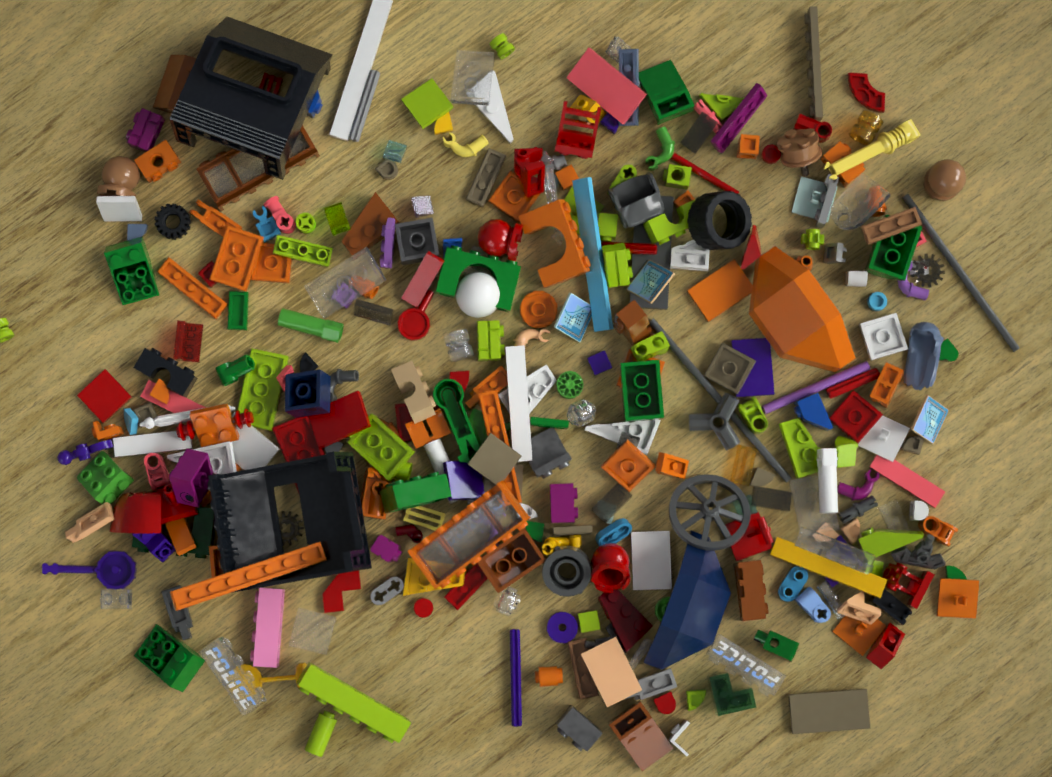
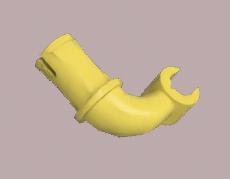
M449 132V137L452 141H446L443 137L444 145L447 148H451L454 153L461 157L477 156L476 153L489 144L483 135L471 144H466V146L459 145L453 133Z

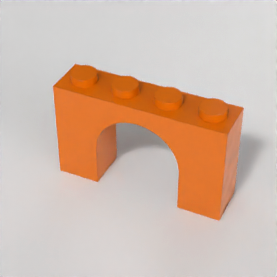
M561 199L518 216L520 223L523 225L524 234H532L552 226L560 230L565 237L566 250L563 257L556 263L538 269L544 288L555 286L590 272L589 267L591 264L589 258L584 254L583 241L577 235L576 231L578 228L576 222L571 218L570 205Z

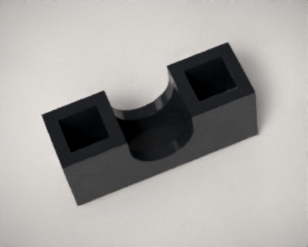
M144 348L133 368L152 379L155 378L160 370H168L171 378L166 387L187 398L198 379L194 376L195 371L186 366L184 369L178 367L177 364L179 362L170 357L167 360L160 357L162 353L154 348H151V350Z

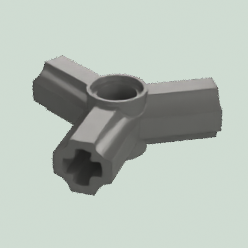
M724 393L714 413L689 414V431L714 430L726 451L740 443V440L728 421L740 400L728 393ZM720 417L724 423L721 426H716L713 424V419Z

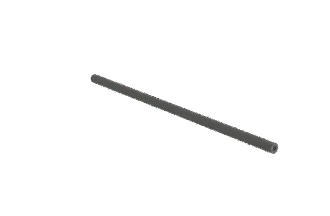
M652 319L649 325L656 333L661 331L664 333L672 352L719 404L722 398L721 395L658 322ZM733 412L730 419L787 483L791 476L740 417Z

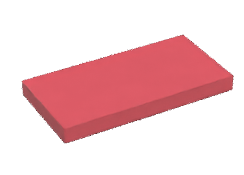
M589 47L567 76L570 82L592 100L596 101L621 124L627 122L647 95Z

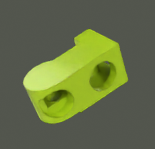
M661 331L636 343L631 347V351L637 362L645 361L657 355L667 353L670 344Z

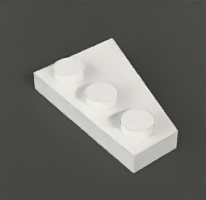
M547 364L527 376L529 414L557 381ZM508 389L498 394L510 414Z

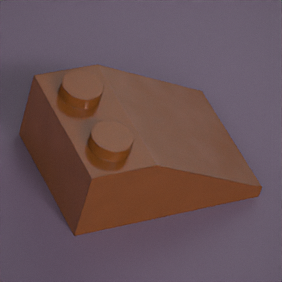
M524 528L499 545L490 554L487 553L481 557L482 560L478 562V565L497 593H500L544 563L546 559Z

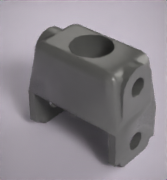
M647 172L646 175L625 180L612 189H608L613 206L624 228L635 227L662 215L665 211L656 180L650 172Z

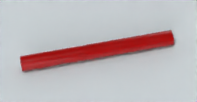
M674 153L671 159L682 166L692 167L691 171L723 191L740 192L680 155Z

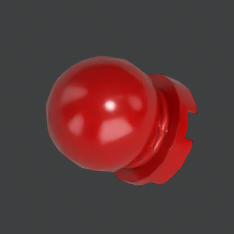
M491 219L484 223L478 231L479 247L488 255L502 256L506 254L508 255V260L516 261L519 252L517 251V242L521 243L523 225L516 223L515 227H511L503 220Z
M605 543L599 546L594 551L591 560L593 567L591 581L595 584L597 590L605 593H613V590L620 588L624 590L631 580L629 571L630 560L627 552L616 543Z

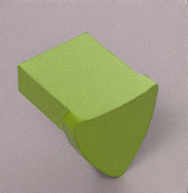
M838 436L835 440L838 458L837 468L855 466L858 443L849 438Z

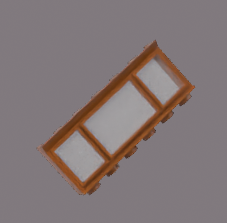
M303 125L286 162L285 175L290 172L289 169L298 164L299 166L306 164L305 160L314 155L316 158L320 157ZM233 148L227 152L222 151L218 153L216 158L211 161L206 160L202 162L196 169L220 211H223V206L231 201L233 203L240 201V196L248 192L250 194L256 192L258 186L264 183L267 185L271 184L274 178L265 174L263 159Z

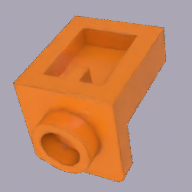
M94 421V427L91 428L94 438L101 442L124 435L122 427L115 424L105 426V430H102L101 423Z

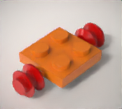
M227 403L191 411L189 414L191 421L188 420L186 425L179 422L176 427V433L178 438H181L183 441L186 440V436L194 439L195 434H197L201 447L239 440L236 426L239 429H242L244 424L251 427L254 418L252 412H249L247 408L244 409V413L236 410L234 417H232Z

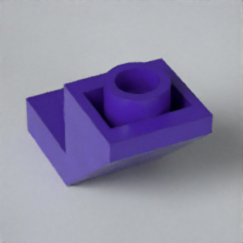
M132 533L161 562H164L175 551L174 545L162 533Z

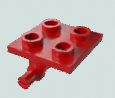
M759 512L750 515V522L744 536L737 543L730 546L736 562L772 548L771 543L774 541L770 534L771 528L767 526L764 516L761 517ZM733 521L725 524L732 536L737 532L742 523Z

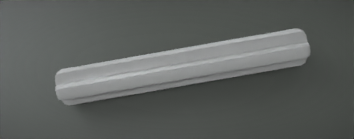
M370 70L349 135V139L354 142H358L361 137L380 77V72L377 70Z

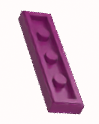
M756 83L711 140V143L718 152L723 153L768 96L760 84Z

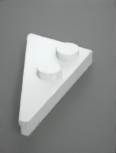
M228 441L192 449L208 453L213 473L228 474L237 472L232 442ZM185 451L167 455V459L178 463L180 456Z

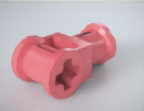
M271 197L263 206L269 209L280 231L285 234L292 233L296 228L295 221L278 201L279 197ZM284 221L288 222L289 225L287 227L284 225Z

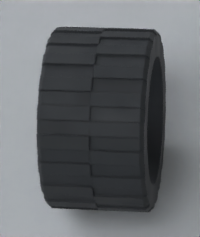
M732 191L705 193L696 198L695 202L691 205L687 219L688 229L692 239L704 249H733L745 242L750 234L752 214L746 200L738 193ZM718 204L723 208L727 218L726 230L722 237L716 233L713 226V213Z

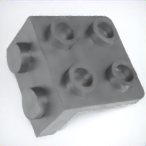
M549 428L531 438L532 461L528 462L537 478L542 477L544 479L553 474L552 470L556 468L561 470L570 465L569 461L572 458L566 451L554 428Z

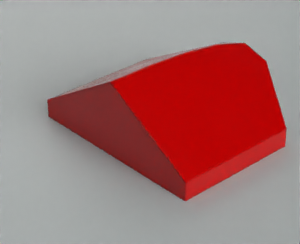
M752 225L747 246L742 256L741 269H746L761 256V245L757 226Z

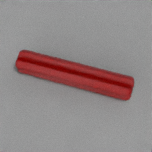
M602 242L601 247L623 242ZM624 243L626 249H630V254H657L656 244Z
M873 368L826 389L827 396L832 399L878 379L880 372L877 368Z

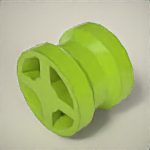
M304 212L297 216L295 223L300 232L309 234L315 230L316 222L311 214Z

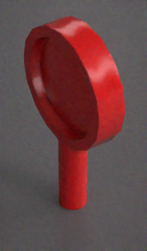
M428 290L418 309H407L399 316L398 329L406 339L416 341L428 334L430 320L425 310L434 295L433 291Z

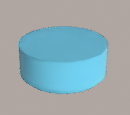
M874 292L868 297L867 305L872 311H881L887 305V298L881 292Z

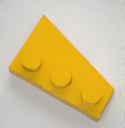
M412 557L408 558L403 596L442 589L440 586L434 589ZM426 560L438 578L456 566V564ZM465 572L459 577L456 575L450 578L451 583L443 589L463 586Z

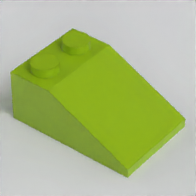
M872 527L862 531V536L858 540L869 561L922 539L924 534L922 531L874 530Z

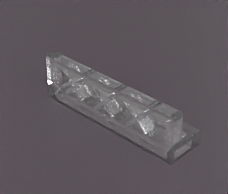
M801 527L795 546L865 574L873 571V562L876 555Z

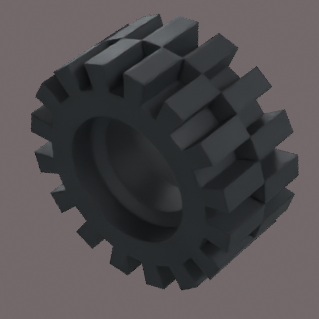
M174 203L172 205L166 204V207H160L161 210L156 212L157 217L155 216L154 218L158 232L167 239L172 238L173 240L183 238L182 235L186 236L187 230L191 228L189 226L191 220L187 211L182 206ZM170 215H177L180 219L178 227L174 229L166 226V219Z

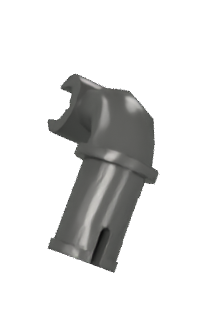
M338 369L330 375V403L337 400V396L334 394L337 384L359 380V372L357 370L342 371Z

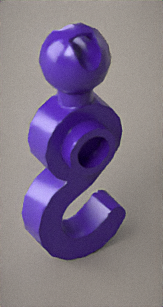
M112 440L102 441L90 446L84 443L75 446L76 450L72 452L62 450L59 452L57 460L62 465H68L72 459L79 458V461L91 458V454L100 450L111 449L114 446Z

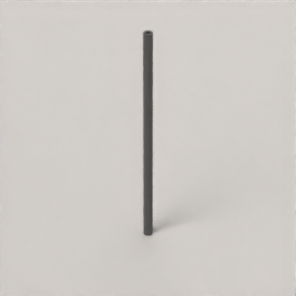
M907 194L902 197L909 209L916 207L922 227L1012 351L1018 350L1020 348L910 195Z

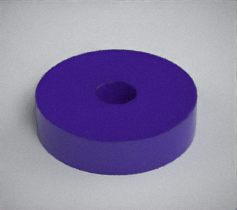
M567 612L555 613L547 623V632L550 638L558 643L571 641L578 631L576 619ZM560 624L566 625L565 631L559 630Z

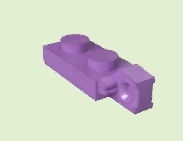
M388 218L386 225L382 226L381 235L385 237V241L382 240L381 252L384 253L380 256V267L392 269L395 219Z

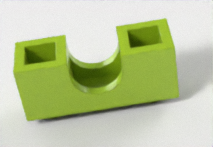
M695 200L676 209L679 215L677 224L669 222L665 213L645 222L643 226L651 243L655 244L658 242L659 245L670 241L669 237L673 235L677 238L686 234V229H688V212Z

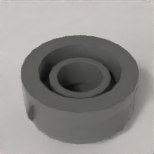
M556 546L553 553L547 556L542 570L546 586L553 593L565 597L582 594L583 590L588 586L592 573L591 562L588 556L581 549L574 546ZM562 563H571L576 568V575L572 578H565L559 574L558 567Z

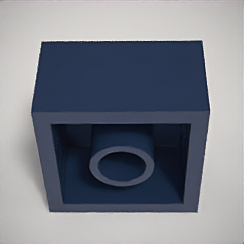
M320 369L287 374L285 378V412L295 418L330 413L331 376Z

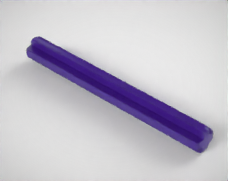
M511 629L512 726L519 727L522 726L520 630Z

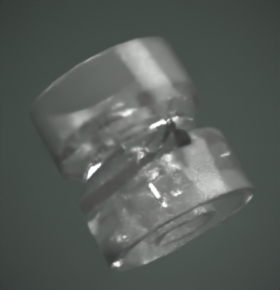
M467 329L453 331L444 335L446 346L450 347L448 354L451 362L474 356L472 345L468 344L470 338Z

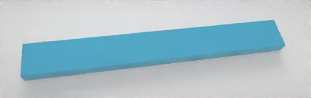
M592 178L572 180L580 238L584 244V254L589 258L591 264L589 267L590 272L586 273L594 332L613 329Z

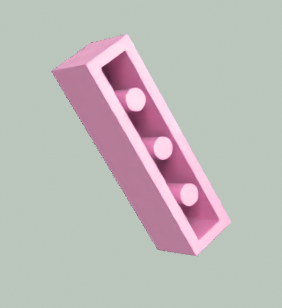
M259 588V591H256L255 603H258V610L254 611L253 621L256 623V630L252 632V642H255L254 650H251L250 661L253 662V666L279 667L285 589Z

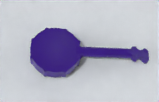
M109 551L97 562V566L58 565L57 563L49 566L47 563H43L42 574H48L49 572L54 575L58 573L97 574V578L107 589H125L136 579L137 563L127 552Z

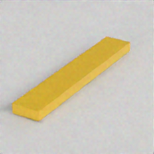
M779 537L776 538L770 556L877 598H881L887 582L885 578Z

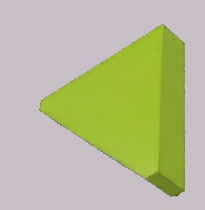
M699 94V97L711 112L714 111L716 113L715 116L720 122L729 117L744 99L727 95Z

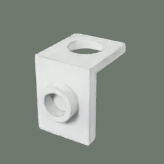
M687 720L681 725H675L671 730L672 735L668 739L686 756L689 754L675 740L690 724Z

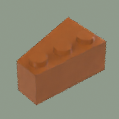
M376 192L341 241L354 260L385 238L381 235L382 226L386 225L388 218H394L395 224L399 223Z
M635 300L616 313L613 327L619 335L623 334L632 346L653 336L651 327L647 328L650 324L648 317Z
M761 560L733 563L740 620L766 619V614L769 611L767 602L765 603L764 599L766 587L765 583H763L764 571Z

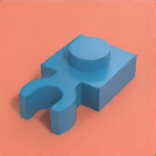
M262 206L263 214L259 216L254 210L253 216L260 221L255 225L260 235L264 237L263 241L267 242L277 235H281V232L273 216L267 218L268 211Z

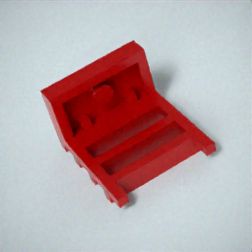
M564 101L555 151L562 155H577L582 159L592 158L601 107L597 108L596 113L567 107L568 101ZM565 114L594 118L595 123L565 118ZM567 124L594 130L592 134L565 129L563 126Z

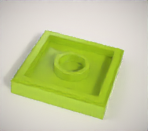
M432 78L401 99L422 129L454 108Z

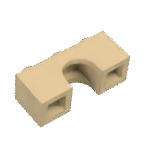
M409 361L391 369L402 394L407 391H415L412 396L404 399L414 424L436 415L433 407H436L433 397H428L427 392L430 390L426 381L421 382L420 377H423L419 366L415 367L413 361Z

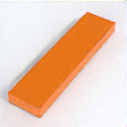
M168 257L157 272L216 320L228 306L225 301Z

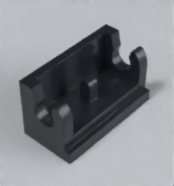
M886 589L883 590L881 598L872 596L869 599L870 603L880 608L884 614L898 625H904L906 623L905 619L912 614L910 608Z

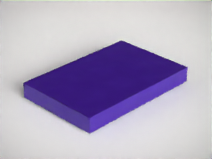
M766 338L731 340V347L756 360L739 394L735 393L736 398L774 395L771 346Z

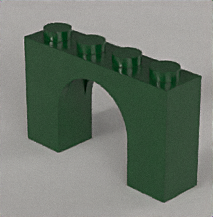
M198 507V514L194 515L191 532L197 547L180 556L187 557L188 553H193L195 558L207 559V555H210L209 546L214 545L215 516L212 508ZM133 536L132 547L137 548V552L149 553L148 548Z

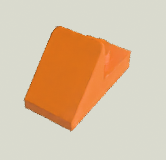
M659 452L655 471L658 474L685 479L689 460Z

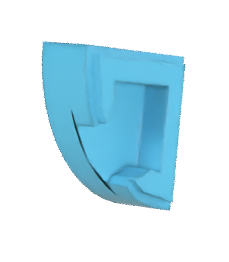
M131 408L124 409L126 428L130 435L137 434L138 417Z

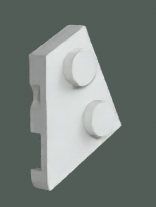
M694 240L687 242L685 245L671 248L670 269L708 271L710 250L702 248Z

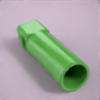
M282 308L278 318V326L321 337L328 341L338 343L342 337L344 324L317 318Z

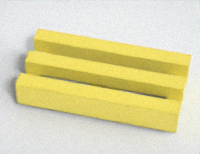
M417 506L413 508L441 516L440 520L413 512L411 508L406 510L403 519L405 522L436 531L437 528L442 526L446 514ZM409 515L438 523V527L409 519Z

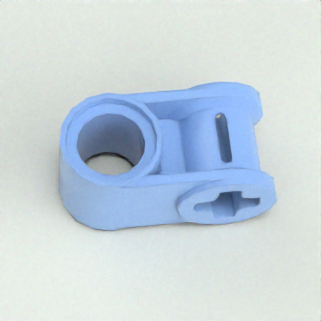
M810 586L795 598L797 604L815 622L823 623L830 619V609ZM817 610H824V618L817 617V615L819 614Z

